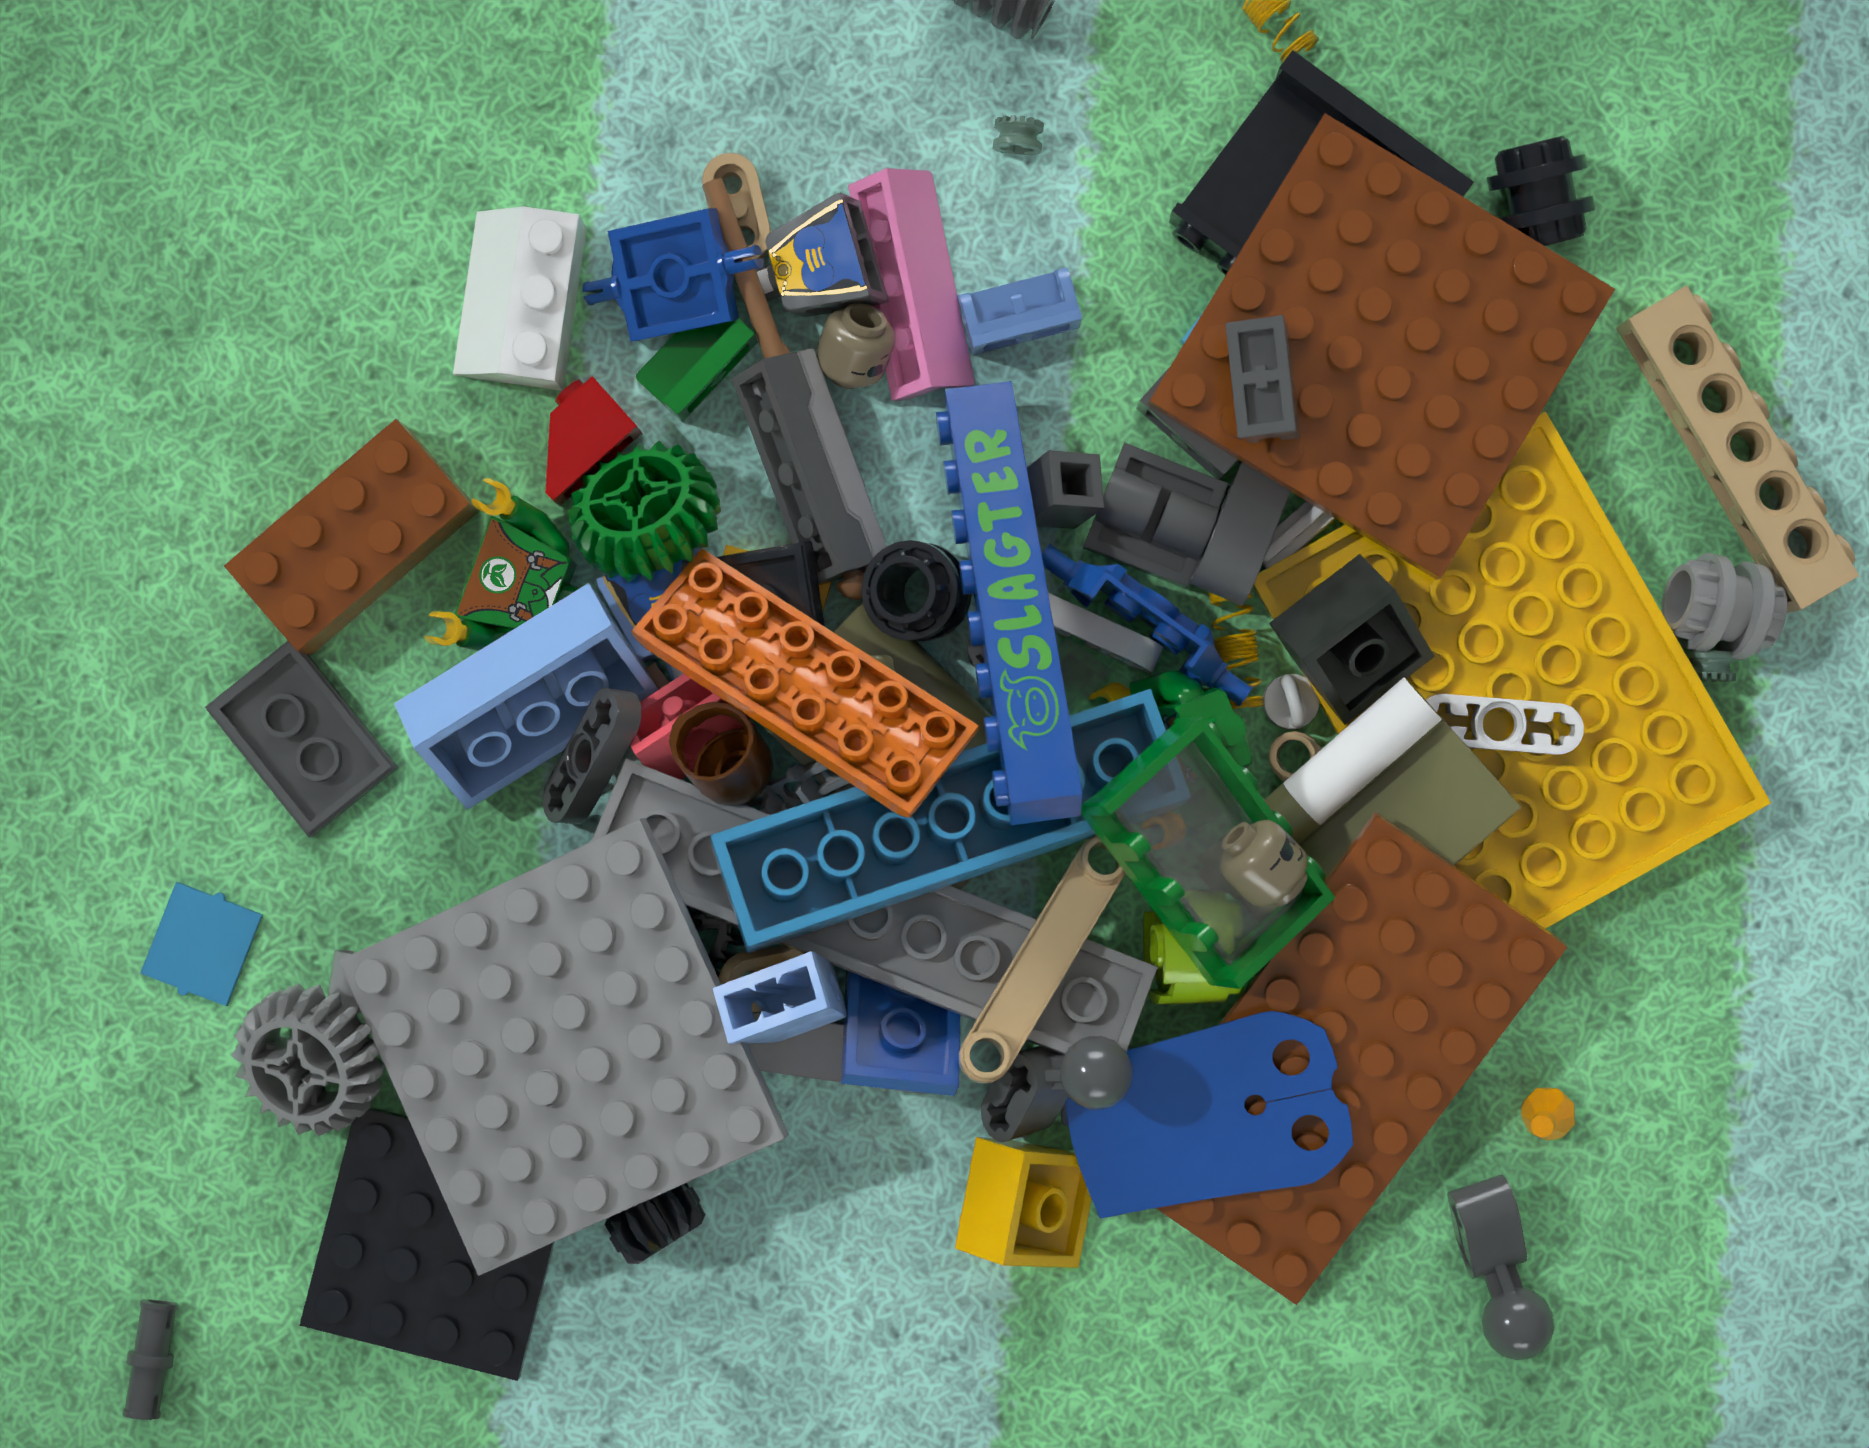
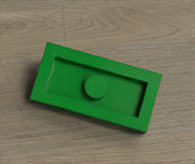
M739 318L736 321L674 333L638 371L636 379L683 423L758 343L756 335Z

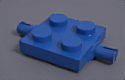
M707 208L607 231L613 256L612 277L592 282L587 281L583 284L582 291L591 292L603 289V292L584 296L586 303L590 306L616 299L625 314L630 342L736 321L739 315L733 290V274L762 269L764 259L742 261L744 258L763 255L758 245L729 251L723 241L717 208Z

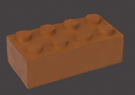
M395 419L227 562L224 567L297 652L313 655L480 510L472 504L470 498L413 432L398 419Z

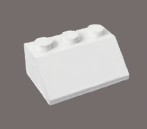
M524 206L477 212L453 370L454 376L563 391L587 227L579 214Z

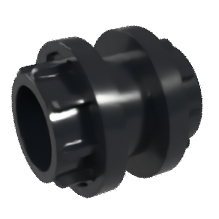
M1564 136L1498 151L1494 158L1497 175L1486 177L1489 191L1505 188L1510 215L1498 217L1499 219L1544 246L1584 236V232L1587 229L1584 213L1595 210L1593 196L1576 198L1572 172L1587 168L1585 154L1573 156L1570 141Z
M900 541L885 547L870 561L862 580V601L868 617L883 633L901 640L931 641L950 634L961 624L967 615L972 594L963 595L959 561L961 560L953 552L942 546L920 541ZM917 570H922L928 580L929 595L923 608L917 613H913L905 601V585L912 574Z

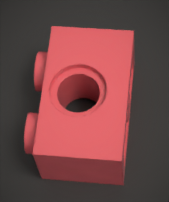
M682 674L640 702L641 722L630 747L642 765L681 780L686 775L672 757L669 743L672 725L681 712L685 714L697 705L709 702L729 703L690 677ZM744 714V715L747 717V719L751 722V724L753 725V723H752V721L750 720V718H749L746 714ZM718 715L705 720L697 727H693L687 735L683 747L684 759L689 770L694 772L697 756L709 740L721 732L735 728L744 729L742 725L732 717Z

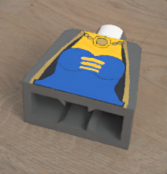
M843 193L835 194L766 236L765 242L772 264L762 269H757L756 272L767 302L781 297L787 312L803 317L832 313L834 310L853 303L875 306L889 302L861 201Z

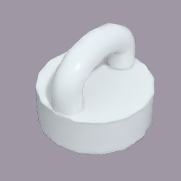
M1284 674L1272 680L1265 688L1263 694V711L1267 719L1275 726L1286 730L1298 729L1309 724L1316 716L1319 708V699L1307 678L1298 674Z

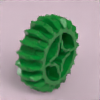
M658 441L650 450L637 443L633 452L624 455L617 450L616 459L608 464L599 462L598 472L595 475H585L582 477L583 489L571 493L574 503L573 507L567 511L570 517V529L573 533L572 539L586 561L595 570L600 569L601 572H604L609 579L620 574L621 577H624L630 583L640 573L652 581L656 571L666 569L673 574L675 563L680 560L693 562L692 550L694 548L708 547L707 534L718 530L716 515L721 512L720 499L716 492L717 485L711 472H707L703 462L697 458L695 453L688 454L679 444L668 449L661 441Z

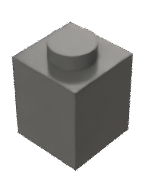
M1049 450L1027 467L1036 525L1038 527L1075 529L1104 509L1100 454Z

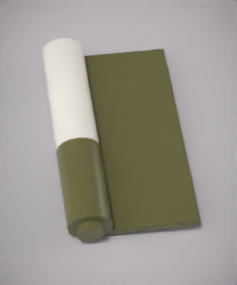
M1405 677L1264 799L1271 810L1278 812L1288 821L1293 830L1292 839L1309 857L1320 865L1326 878L1374 812H1377L1455 866L1522 808ZM1232 827L1198 857L1203 868L1197 874L1210 890H1221L1224 894L1227 893L1232 898L1239 900L1254 919L1260 923L1276 907L1273 905L1255 907L1220 873V860L1225 851L1222 848V842L1226 835L1234 828Z

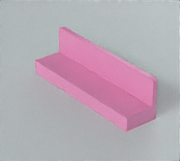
M885 168L849 184L850 197L861 201L889 301L873 307L885 315L895 332V346L886 368L891 400L902 401L912 399L940 388L973 386L975 380L932 173L924 170Z

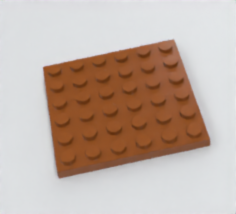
M1325 113L1149 400L1148 405L1438 580L1443 576L1615 291V288ZM1284 315L1289 331L1300 438L1282 440L1280 437L1261 439L1260 443H1248L1245 439H1238L1225 323Z

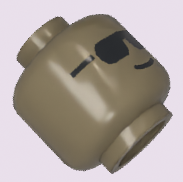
M853 303L834 310L825 321L816 348V357L822 372L835 385L845 389L868 387L878 383L885 374L895 346V332L885 315L871 305Z
M1261 820L1251 825L1247 822L1240 823L1226 835L1222 842V848L1225 851L1220 860V873L1255 907L1283 906L1294 899L1304 887L1307 881V874L1305 873L1307 854L1272 820Z

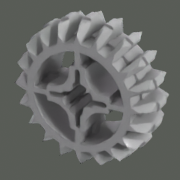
M299 983L295 986H289L284 991L280 989L277 992H271L261 1000V1003H257L247 1012L244 1023L234 1035L239 1044L231 1056L242 1063L235 1077L247 1080L250 1084L245 1097L256 1096L262 1102L260 1114L272 1111L277 1115L278 1127L293 1122L298 1135L313 1129L318 1136H321L324 1133H329L332 1129L339 1131L342 1128L348 1127L357 1117H361L371 1107L370 1103L383 1085L379 1077L383 1074L385 1065L381 1059L376 1057L379 1051L374 1040L370 1039L368 1035L371 1032L370 1027L366 1023L362 1024L356 1017L358 1005L346 1008L341 1002V992L325 997L320 984L305 990ZM281 1028H292V1036L289 1038L281 1037ZM330 1082L339 1084V1090L326 1091L325 1086Z

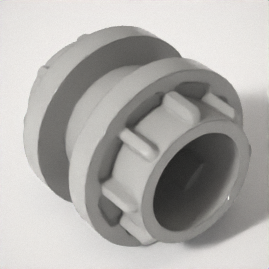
M1705 553L1696 560L1691 559L1687 564L1678 566L1673 571L1664 590L1661 609L1663 616L1683 648L1706 652L1715 646L1717 651L1731 652V657L1736 660H1745L1754 653L1758 654L1761 649L1769 648L1778 639L1786 620L1787 596L1784 588L1776 584L1771 571L1765 565L1745 561L1734 567L1732 562L1725 556Z

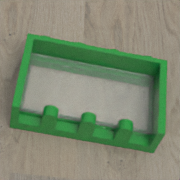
M1203 716L1176 718L1173 721L1174 724L1096 795L1082 802L1081 814L1181 948L1196 965L1208 984L1241 989L1336 897L1324 882L1326 875L1323 869L1308 855L1307 868L1305 870L1307 881L1304 887L1294 899L1280 907H1274L1273 905L1255 907L1220 873V860L1225 851L1222 848V842L1226 835L1238 824L1247 822L1251 825L1261 820H1272L1290 837L1293 835V830L1288 821L1278 812L1271 810L1259 794V782L1248 769L1237 764L1225 747L1227 745L1226 737L1214 723L1204 719Z

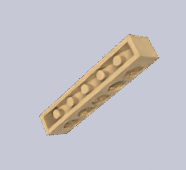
M1686 285L1632 316L1616 329L1755 563L1765 565L1771 571L1776 584L1784 588L1787 596V613L1802 610L1859 577L1858 572L1853 566V563L1856 561L1854 552L1841 535L1834 534L1824 517L1827 514V509L1822 497L1814 488L1805 485L1796 469L1798 459L1794 450L1786 440L1778 439L1767 421L1770 414L1765 401L1756 391H1750L1739 373L1741 363L1737 354L1726 342L1721 343L1710 325L1713 318L1708 305L1699 295H1693ZM1675 340L1685 341L1691 346L1694 353L1692 365L1683 364L1675 357L1673 352ZM1704 387L1712 388L1720 395L1722 400L1720 413L1711 412L1704 406L1702 401ZM1733 435L1741 436L1748 442L1750 456L1747 462L1739 460L1732 453L1730 443ZM1762 483L1770 484L1777 491L1778 505L1775 510L1767 508L1760 500L1759 490ZM1792 530L1799 532L1805 538L1807 550L1803 558L1795 556L1789 549L1788 537Z

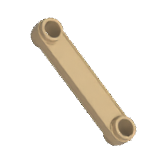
M1097 835L1087 839L1076 853L963 1041L959 1051V1065L963 1073L970 1080L978 1083H992L1000 1079L1009 1070L1124 877L1125 872L1117 861L1114 873L1109 875L1099 874L1091 868L1088 862L1089 851L1094 848L1108 850ZM986 1041L992 1043L998 1049L1000 1063L995 1071L984 1073L973 1066L970 1060V1050L973 1044Z

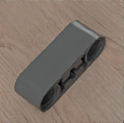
M1239 461L1240 467L1232 484H1229L1212 532L1198 560L1190 584L1243 606L1258 576L1291 491Z

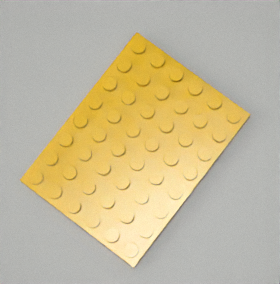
M1546 411L1541 413L1440 579L1432 578L1347 525L1339 527L1258 573L1253 587L1273 621L1360 554L1396 590L1435 656L1406 678L1425 699L1437 694H1452L1561 703L1574 708L1579 713L1584 725L1582 740L1575 749L1565 754L1469 748L1522 808L1459 861L1455 867L1545 929L1771 804ZM1307 678L1337 735L1362 714L1360 713L1344 725ZM1439 703L1437 713L1449 726L1467 727L1464 739L1473 740L1471 718L1476 705H1466L1468 716H1457L1447 713V704ZM1499 707L1493 708L1484 716L1483 730L1492 740H1505L1513 732L1514 719L1507 710ZM1524 709L1526 731L1521 740L1522 744H1530L1528 733L1548 734L1551 737L1552 745L1558 744L1560 736H1569L1570 726L1560 722L1559 713L1554 712L1553 719L1550 722H1530L1533 711L1531 709Z

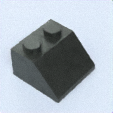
M1360 554L1269 623L1289 655L1344 725L1375 703L1403 677H1409L1435 657L1396 590Z

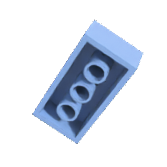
M588 583L395 702L394 705L413 748L468 810L565 750L593 697L600 689L611 688L632 691L641 702L658 691V688L645 664L634 653L621 627Z

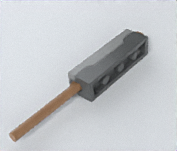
M717 178L704 183L702 188L709 207L717 208L723 241L728 250L733 251L747 248L723 179ZM744 258L742 261L752 260V258ZM756 269L735 273L736 282L764 359H761L731 379L792 544L812 542L818 585L844 578V581L835 585L837 590L846 598L853 600L862 599V580L866 568L874 556L887 547L865 489L864 480L859 473L849 446L844 426L839 419L829 392L825 375L821 370L814 348L790 353L788 347L781 341Z

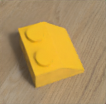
M976 1137L955 1249L1002 1266L1079 1268L1092 1198L1081 1173L1075 1152L1015 1140L999 1142L993 1138Z

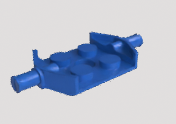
M1051 543L1043 551L1042 560L1044 568L1064 581L1063 585L1067 587L1066 589L1083 606L1087 608L1097 593L1102 591L1109 596L1104 605L1113 613L1129 623L1136 617L1143 620L1154 628L1150 638L1170 653L1177 655L1180 651L1185 650L1190 654L1179 671L1199 682L1202 686L1222 688L1227 697L1235 702L1237 706H1240L1253 687L1225 669L1228 664L1223 662L1215 648L1211 629L1204 624L1198 625L1182 614L1166 598L1127 575L1125 568L1119 564L1096 566L1084 563L1080 559L1076 563L1053 547Z

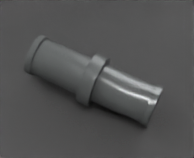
M143 1299L140 1301L141 1310L134 1350H129L126 1363L131 1365L125 1408L122 1415L132 1419L152 1420V1418H160L166 1369L173 1367L174 1355L169 1353L178 1304L175 1302Z

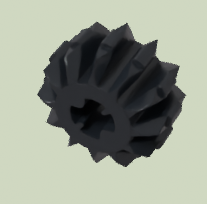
M685 1183L607 1218L604 1225L611 1235L609 1239L618 1253L621 1252L628 1264H639L701 1225L706 1214L699 1203L701 1200L694 1188L689 1187Z

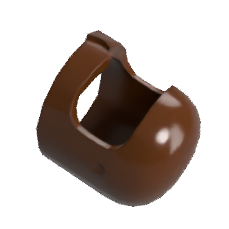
M709 702L697 705L685 714L681 712L672 725L669 739L672 757L697 789L710 800L720 805L738 806L752 801L768 785L773 771L772 753L762 736L740 710L730 704ZM718 715L729 716L737 720L744 729L735 728L721 732L709 740L699 752L694 766V773H692L687 767L683 755L685 739L692 728Z

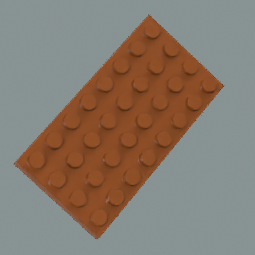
M1374 812L1324 881L1336 898L1256 973L1220 1023H1227L1261 1012L1277 1011L1304 1018L1325 1029L1338 1068L1333 1073L1332 1088L1330 1089H1333L1336 1097L1342 1103L1348 1105L1353 1146L1339 1164L1314 1183L1156 1208L1296 1305L1567 949L1564 941L1377 812ZM1294 1039L1285 1040L1275 1047L1273 1063L1281 1073L1297 1075L1308 1067L1310 1054L1307 1047L1300 1041ZM1251 1095L1245 1100L1244 1107L1251 1115H1259L1264 1112L1268 1102H1265L1263 1097L1259 1095ZM1304 1115L1298 1118L1292 1127L1294 1142L1300 1148L1307 1151L1321 1148L1329 1137L1326 1123L1315 1115Z

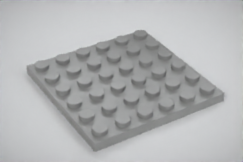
M641 818L339 961L363 1018L371 1029V1036L478 1276L789 1136L749 1045L743 1042L728 1044L713 988L721 985L646 818Z

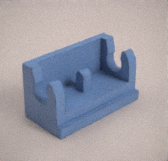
M1068 268L1054 270L1052 273L974 293L958 295L972 355L1078 329L1082 322V315Z

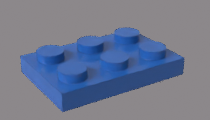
M846 970L845 1008L847 1016L844 1018L841 1084L955 1096L959 1088L960 1015Z

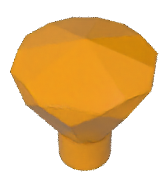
M1536 1088L1523 1101L1521 1117L1527 1130L1532 1135L1548 1141L1561 1139L1575 1125L1574 1103L1558 1088Z

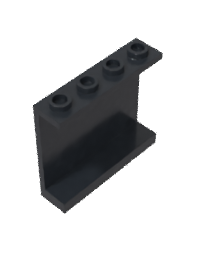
M1292 50L1279 67L1273 84L1185 201L1182 204L1178 202L1173 208L1169 223L1176 227L1172 232L1173 236L1185 247L1196 253H1199L1204 248L1218 258L1220 262L1217 268L1226 276L1325 113L1463 197L1474 181Z

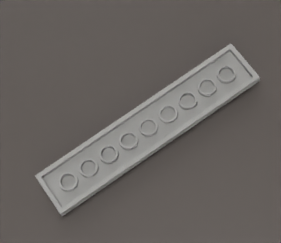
M625 759L592 841L638 819L646 818L685 906L739 928L711 845L710 835L769 816V814L743 804L738 806L717 804L704 796L695 785ZM949 885L779 944L804 954L811 951L826 958L832 965L976 1021L1036 922V919ZM1086 939L1026 1041L1065 1055L1068 1048L1080 1039L1089 1036H1103L1115 1040L1127 1052L1158 967Z

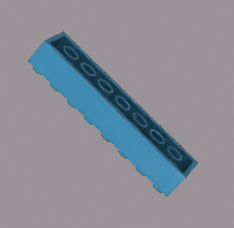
M1151 689L1069 716L1083 794L1082 802L1096 795L1166 731ZM983 744L961 752L911 818L896 814L857 787H853L712 834L710 837L711 845L747 953L749 954L1062 848L1097 834L1082 814L1077 817L1010 825L1007 805L997 806L994 795L992 771L1002 770L999 751L988 752L987 744ZM1176 757L1118 808L1129 824L1177 809L1190 798Z

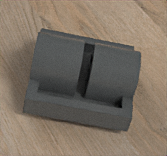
M1124 442L1103 495L1104 509L1095 515L1083 549L1186 589L1212 532L1228 483Z

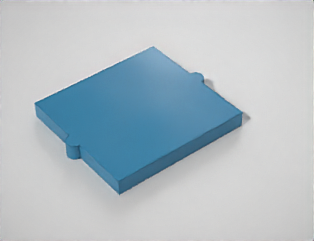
M176 882L140 974L177 987L180 995H187L190 992L228 1006L263 914L226 901V896L223 893H216L213 896Z

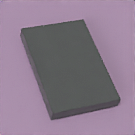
M288 641L205 706L206 710L309 838L316 835L399 768L308 654L297 652Z

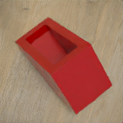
M593 376L585 383L578 379L568 385L556 397L555 402L558 407L550 413L545 493L559 507L572 496L571 493L583 487V476L595 475L598 472L599 462L608 464L616 457L617 450L622 452L643 434Z

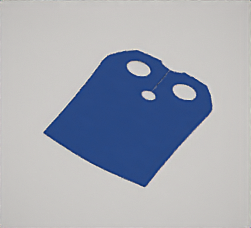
M1277 1011L1257 1013L1207 1029L1127 1050L1129 1059L1134 1067L1131 1087L1124 1099L1111 1108L1090 1110L1077 1105L1069 1097L1065 1101L1067 1121L1074 1152L1100 1219L1192 1201L1314 1183L1339 1164L1353 1146L1348 1105L1342 1103L1336 1097L1333 1089H1330L1332 1088L1333 1073L1338 1068L1325 1029L1304 1018ZM1294 1039L1307 1047L1310 1061L1308 1067L1302 1073L1286 1075L1275 1067L1273 1052L1280 1042ZM1251 1095L1263 1097L1265 1102H1268L1264 1112L1259 1115L1248 1113L1244 1107L1247 1097ZM1304 1115L1320 1117L1328 1127L1329 1137L1327 1142L1317 1150L1307 1151L1302 1149L1292 1138L1294 1122Z

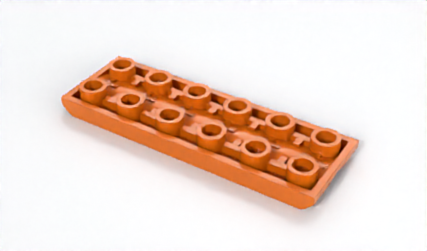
M703 548L695 555L693 562H689L631 631L632 635L648 651L903 817L911 818L945 771L957 759L979 730V725Z

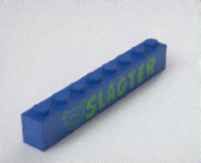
M1012 381L945 389V411L936 412V424L940 446L950 445L952 460L943 461L947 494H958L960 510L951 511L955 544L966 543L968 560L959 561L963 595L974 594L976 611L967 612L970 642L972 647L982 645L985 663L975 664L978 693L980 699L990 698L993 716L984 717L986 744L988 752L999 751L1002 770L992 771L996 805H1007L1010 825L1081 816L1083 794Z

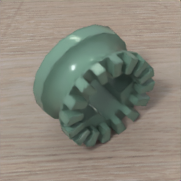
M1005 115L995 119L994 128L1000 132L999 137L993 139V149L995 151L1030 156L1041 153L1042 143L1037 140V135L1043 133L1044 123L1041 120H1034V118L1029 117L1025 122V116H1020V121H1017L1016 115H1011V117Z
M1685 652L1701 681L1704 679V682H1708V676H1711V682H1717V676L1718 682L1736 681V674L1732 673L1729 667L1730 663L1736 660L1731 657V652Z

